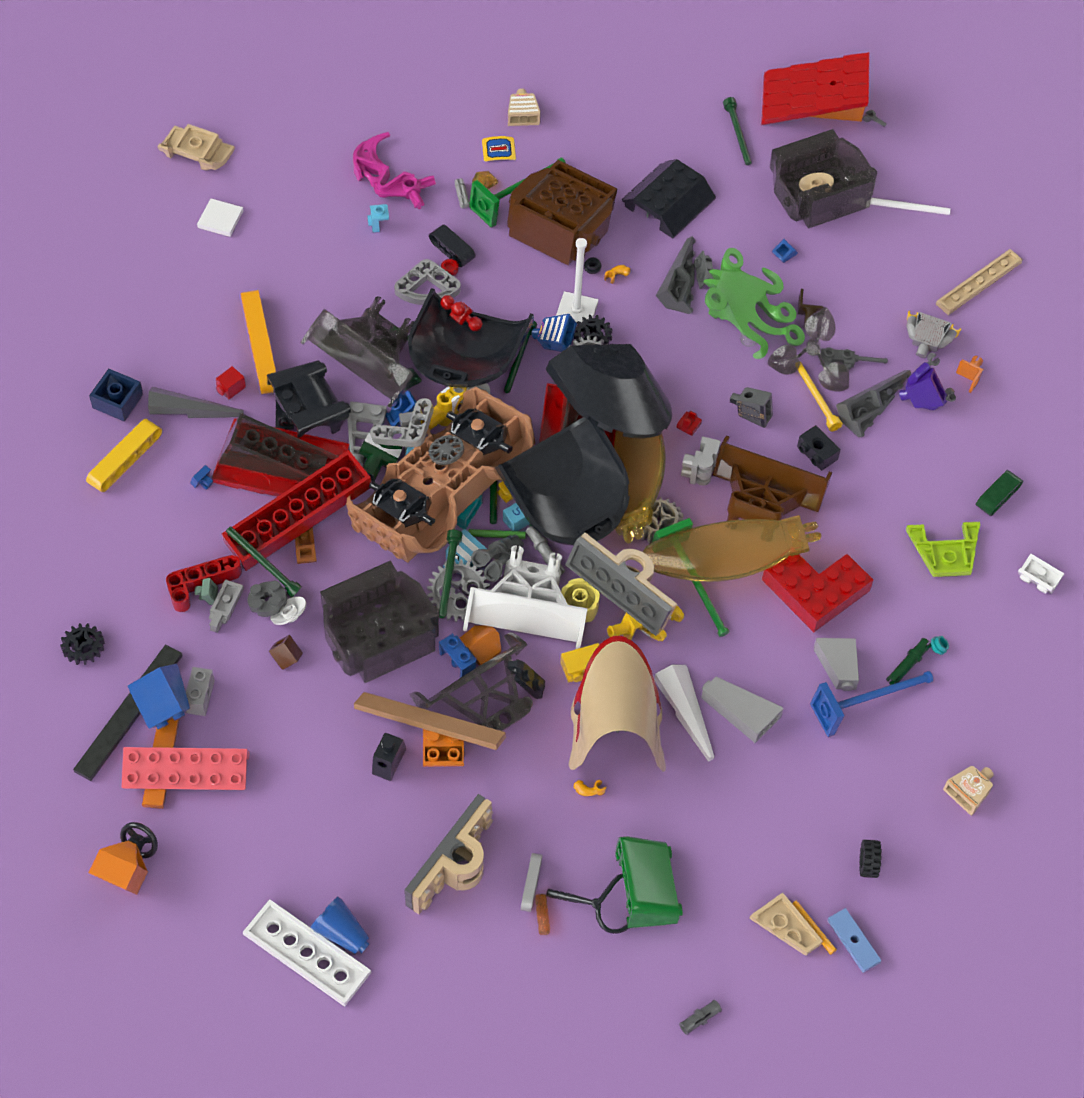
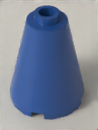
M337 896L325 908L326 910L317 917L310 928L352 953L356 954L359 951L362 954L370 945L367 942L369 936L342 898Z

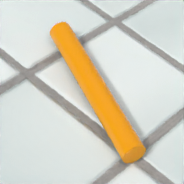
M797 900L794 901L792 904L823 940L822 945L828 953L832 955L836 952L837 949Z

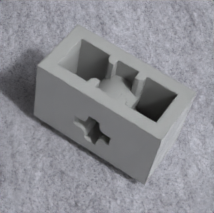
M192 667L186 689L190 709L185 711L186 713L206 716L215 682L211 669Z

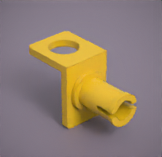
M626 612L621 623L608 626L607 633L609 637L623 635L631 640L635 631L644 626Z

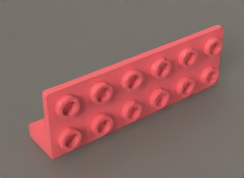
M123 747L121 787L123 789L245 790L247 759H249L250 751L248 749Z

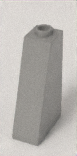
M715 677L712 681L708 680L702 687L701 698L754 743L782 716L783 708L719 677Z

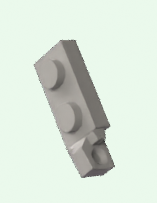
M228 580L224 581L210 609V631L218 633L222 623L226 624L229 621L244 590L243 585Z

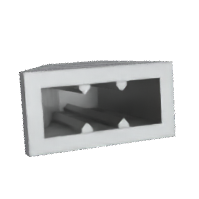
M816 638L814 652L835 688L842 689L843 691L856 690L859 682L856 639Z

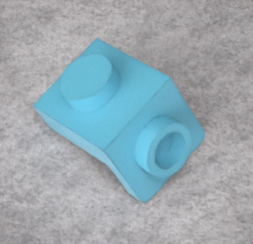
M387 204L370 206L371 215H367L368 226H372L373 233L380 232L379 221L389 220Z

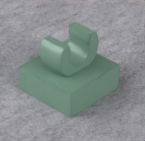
M210 578L203 579L202 586L195 587L194 594L199 595V600H205L209 605H213L218 595V586Z

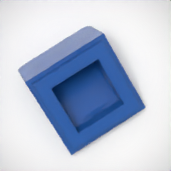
M785 239L772 250L783 263L798 254Z

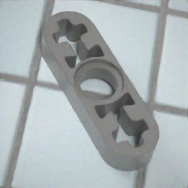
M532 853L521 903V910L532 911L542 862L541 854Z

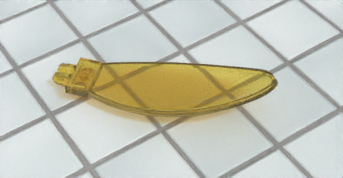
M616 430L614 449L622 460L628 474V496L630 498L627 511H625L620 524L615 528V532L619 536L623 535L626 543H631L634 536L635 539H642L644 533L642 527H646L652 522V507L658 497L665 473V444L662 434L652 438L638 439L624 437L623 432Z
M800 515L782 519L781 521L768 519L731 520L706 524L666 536L646 546L643 553L652 560L654 565L653 572L691 581H727L762 572L790 555L794 556L809 552L808 542H815L821 539L822 536L819 532L805 535V532L814 531L819 526L817 522L802 524Z

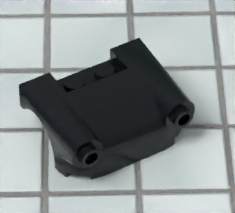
M319 360L267 374V384L272 385L275 398L289 423L294 424L297 428L298 438L318 426H328L331 428V433L334 434L340 430L343 421L349 418V413H351L348 403L337 400L324 378L327 368L324 362L321 363Z

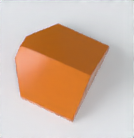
M474 625L459 638L476 658V663L481 668L501 653L499 633L494 627Z

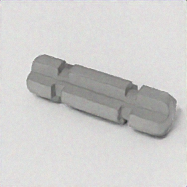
M460 178L455 180V188L457 189L460 207L463 209L469 207V199L467 198L464 180Z

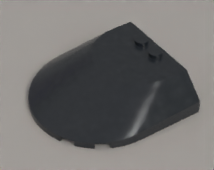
M431 288L408 338L409 355L416 369L425 377L438 384L458 388L483 385L503 375L514 363L534 322V314L530 313L527 319L521 321H510L472 312L471 317H479L482 320L481 329L472 331L468 327L467 321L460 325L450 316L451 309L442 308L440 304L441 297L435 292L434 288Z
M632 344L571 345L548 362L546 367L547 373L570 404L585 419L588 420L591 417L599 422L598 427L611 433L615 429L623 432L624 437L638 439L656 437L669 427L672 419L671 404Z
M584 417L565 429L495 467L532 527L544 537L564 545L574 546L575 541L584 533L588 534L595 541L603 539L620 524L629 504V478L625 466L604 430L597 426L599 422L591 417L588 420Z

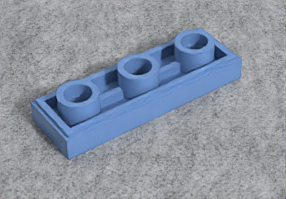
M846 908L828 918L827 921L862 973L881 963L882 960Z

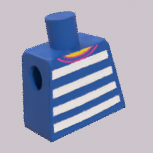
M570 314L546 317L542 320L540 328L532 330V337L537 339L544 349L562 352L571 345L577 323Z

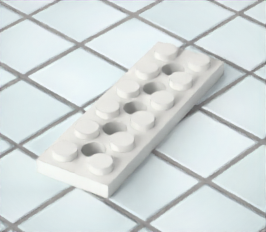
M270 899L243 931L244 936L344 1007L371 974V970L323 936L314 932L309 926ZM276 924L279 926V930L276 933H270L267 931L268 927ZM293 936L296 938V941L292 945H287L284 943L285 938ZM304 948H310L313 950V953L309 957H304L301 955V951ZM321 960H327L330 963L326 969L318 967V963ZM338 972H344L347 977L343 981H338L335 979V975Z

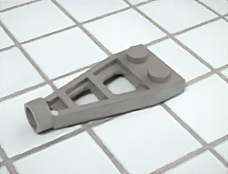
M350 401L351 413H349V418H347L350 452L363 467L366 457L358 454L360 447L355 446V439H365L369 432L357 431L356 423H372V428L374 425H384L387 406Z

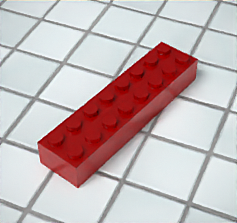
M348 450L232 527L267 558L345 506L349 496L351 500H354L369 490L371 477ZM226 531L222 533L224 543L233 555L239 558L240 564L245 571L259 563Z

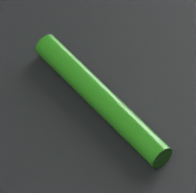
M468 529V532L474 537L506 538L509 535H517L520 539H525L526 535L525 531Z

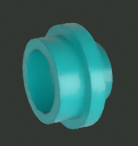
M935 636L931 639V648L935 653L943 655L947 652L949 643L943 636Z

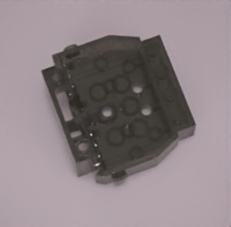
M834 129L772 149L769 168L773 172L774 193L792 220L796 222L803 220L809 229L870 207L877 170L870 166L857 146L843 137L839 138ZM812 173H826L834 179L832 187L826 183L805 191L800 189L799 182L803 177Z
M391 560L320 591L325 640L332 651L336 663H339L345 674L352 676L359 673L364 683H367L435 652V638L439 636V610L436 605H432L420 583L403 571L397 572Z

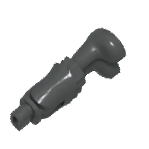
M509 535L506 538L489 544L488 549L474 551L471 555V562L476 567H483L494 558L495 560L485 568L484 576L487 580L495 582L502 575L503 565L510 559L511 548L517 545L516 552H518L519 546L523 547L524 543L517 535Z

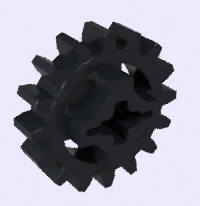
M589 315V319L582 317V322L577 321L574 339L579 343L580 337H582L581 332H583L584 341L587 340L588 335L590 340H593L596 336L597 342L603 339V345L609 344V341H612V328H610V322L605 323L604 317L600 320L598 315L595 318Z
M79 623L78 628L71 626L72 631H65L66 637H61L62 644H60L64 657H67L69 662L75 660L76 665L80 661H83L84 665H87V660L95 662L94 657L100 658L99 651H104L103 644H105L102 632L98 631L96 626L90 628L89 623L85 627H82L81 623Z

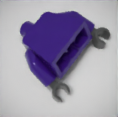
M934 352L927 356V363L921 364L909 376L905 389L899 391L900 399L902 401L910 399L915 408L933 411L944 406L947 400L950 402L956 400L955 391L952 388L944 390L935 369L930 367L931 365L937 366L940 363L939 358L932 361L936 356Z

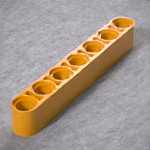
M259 290L242 292V305L261 395L273 393L272 385L267 384V374L276 372Z

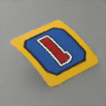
M496 136L482 139L484 161L516 160L513 137Z

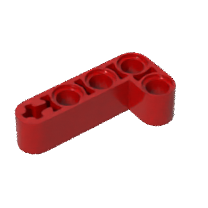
M228 555L169 573L166 577V584L174 609L177 612H185L190 608L189 593L194 592L195 587L202 586L203 579L210 578L218 585L224 583L225 580L232 581L239 578L242 574L240 560L235 555Z

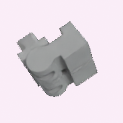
M702 436L700 451H696L695 456L685 453L681 476L690 478V484L695 485L697 483L702 486L709 484L716 465L721 441Z

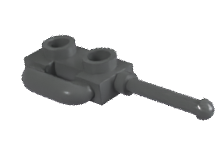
M828 347L826 349L821 348L820 365H823L829 371L847 372L854 368L855 362L858 361L880 362L884 364L888 362L887 358L858 356L855 354V351L849 349L836 350Z

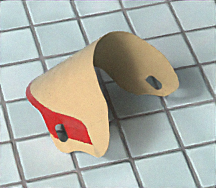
M612 636L600 643L593 652L572 702L571 719L574 724L569 767L575 770L582 765L588 752L601 736L614 731H630L647 741L657 766L664 772L666 764L661 747L659 728L662 721V706L652 670L637 644L624 636ZM577 702L581 704L579 715H576L574 712ZM657 703L661 711L659 716H657Z

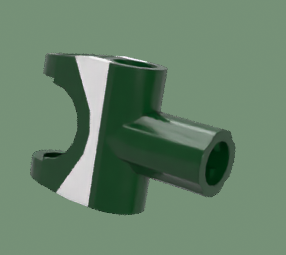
M369 432L358 454L367 458L363 468L371 477V481H375L382 466L387 468L389 463L397 462L403 446L376 444L373 442Z

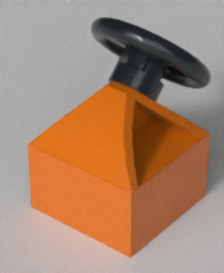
M130 822L121 829V843L99 849L88 873L137 895L148 873L143 858H150L156 853L158 841L149 827L139 822ZM132 828L140 829L148 836L137 834ZM146 843H152V847L148 852H141Z

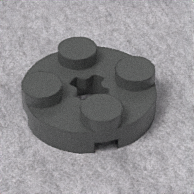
M268 581L251 586L247 601L253 613L255 612L261 617H270L279 613V609L283 605L285 607L287 594L279 581ZM266 597H270L269 601H265L264 599Z

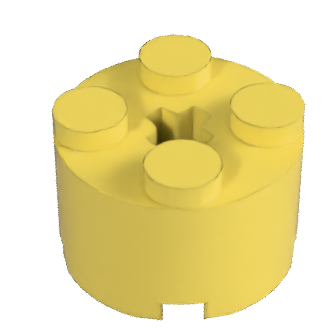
M582 578L570 580L561 590L567 604L587 608L585 623L593 621L599 608V591Z

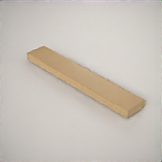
M1009 249L938 299L936 305L947 315H950L1020 265L1023 259Z

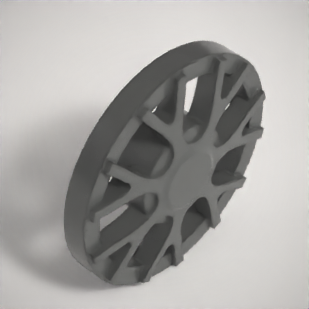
M453 435L437 438L429 448L431 460L439 465L454 463L464 452L462 440Z

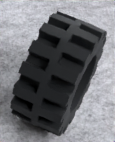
M863 839L861 842L859 856L861 877H879L882 849L881 842L878 840Z

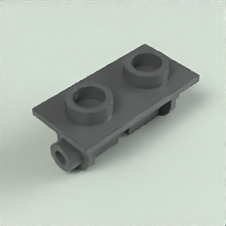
M704 251L694 261L699 289L706 285L703 282L704 280L714 279L709 273L713 269L712 259L705 255Z

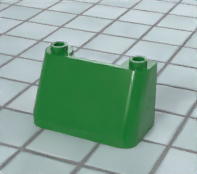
M629 836L619 837L615 856L616 861H619V866L622 868L627 897L626 908H628V913L630 914L629 917H626L627 927L637 928L677 924L679 916L683 914L682 904L678 903L670 862V858H672L671 846H667V843L662 841Z

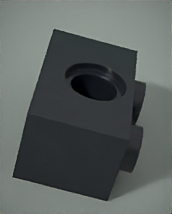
M817 425L799 436L797 444L799 451L805 454L811 463L821 471L838 460L841 449Z

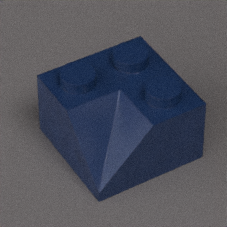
M108 368L89 397L93 409L125 422L143 396V390L140 381Z

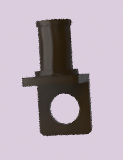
M801 289L798 300V314L805 315L804 329L808 330L810 323L809 330L815 329V316H822L824 306L803 304L804 289Z

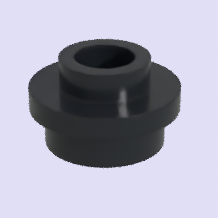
M590 257L584 263V270L589 274H596L601 270V262L595 257Z

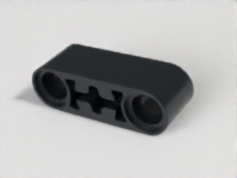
M445 224L429 233L431 243L449 259L457 261L460 268L476 257L474 250Z

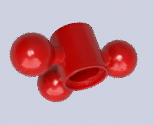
M445 295L441 298L440 304L442 308L451 309L450 316L456 322L463 325L467 321L468 327L472 331L481 329L482 320L479 317L470 316L473 310L462 301L455 302L454 298L450 295Z

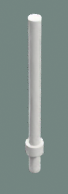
M847 195V201L860 203V205L871 204L945 215L950 214V208L871 198L869 195Z

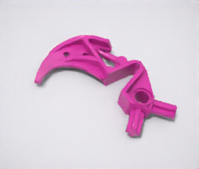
M389 132L373 136L360 143L353 153L354 174L357 180H362L363 175L361 172H363L364 176L370 181V185L374 187V192L379 197H405L412 201L415 208L421 209V206H424V202L419 194L421 189L436 185L434 176L418 180L414 174L404 171L387 183L390 177L389 166L385 165L378 158L376 147L380 141L390 137ZM370 173L378 175V177H373Z

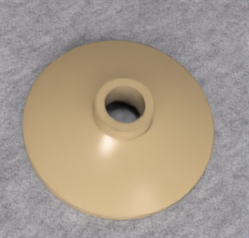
M812 173L800 180L799 187L804 192L818 194L830 189L834 184V179L826 173Z

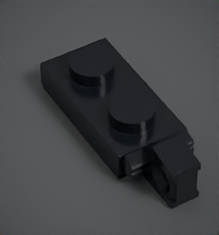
M518 659L508 661L507 669L515 675L514 681L535 699L542 698L545 680L525 662Z

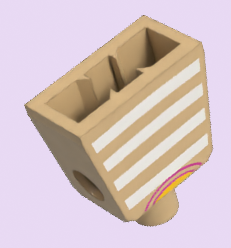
M522 88L517 90V94L510 95L508 126L540 125V110L535 95L527 93Z

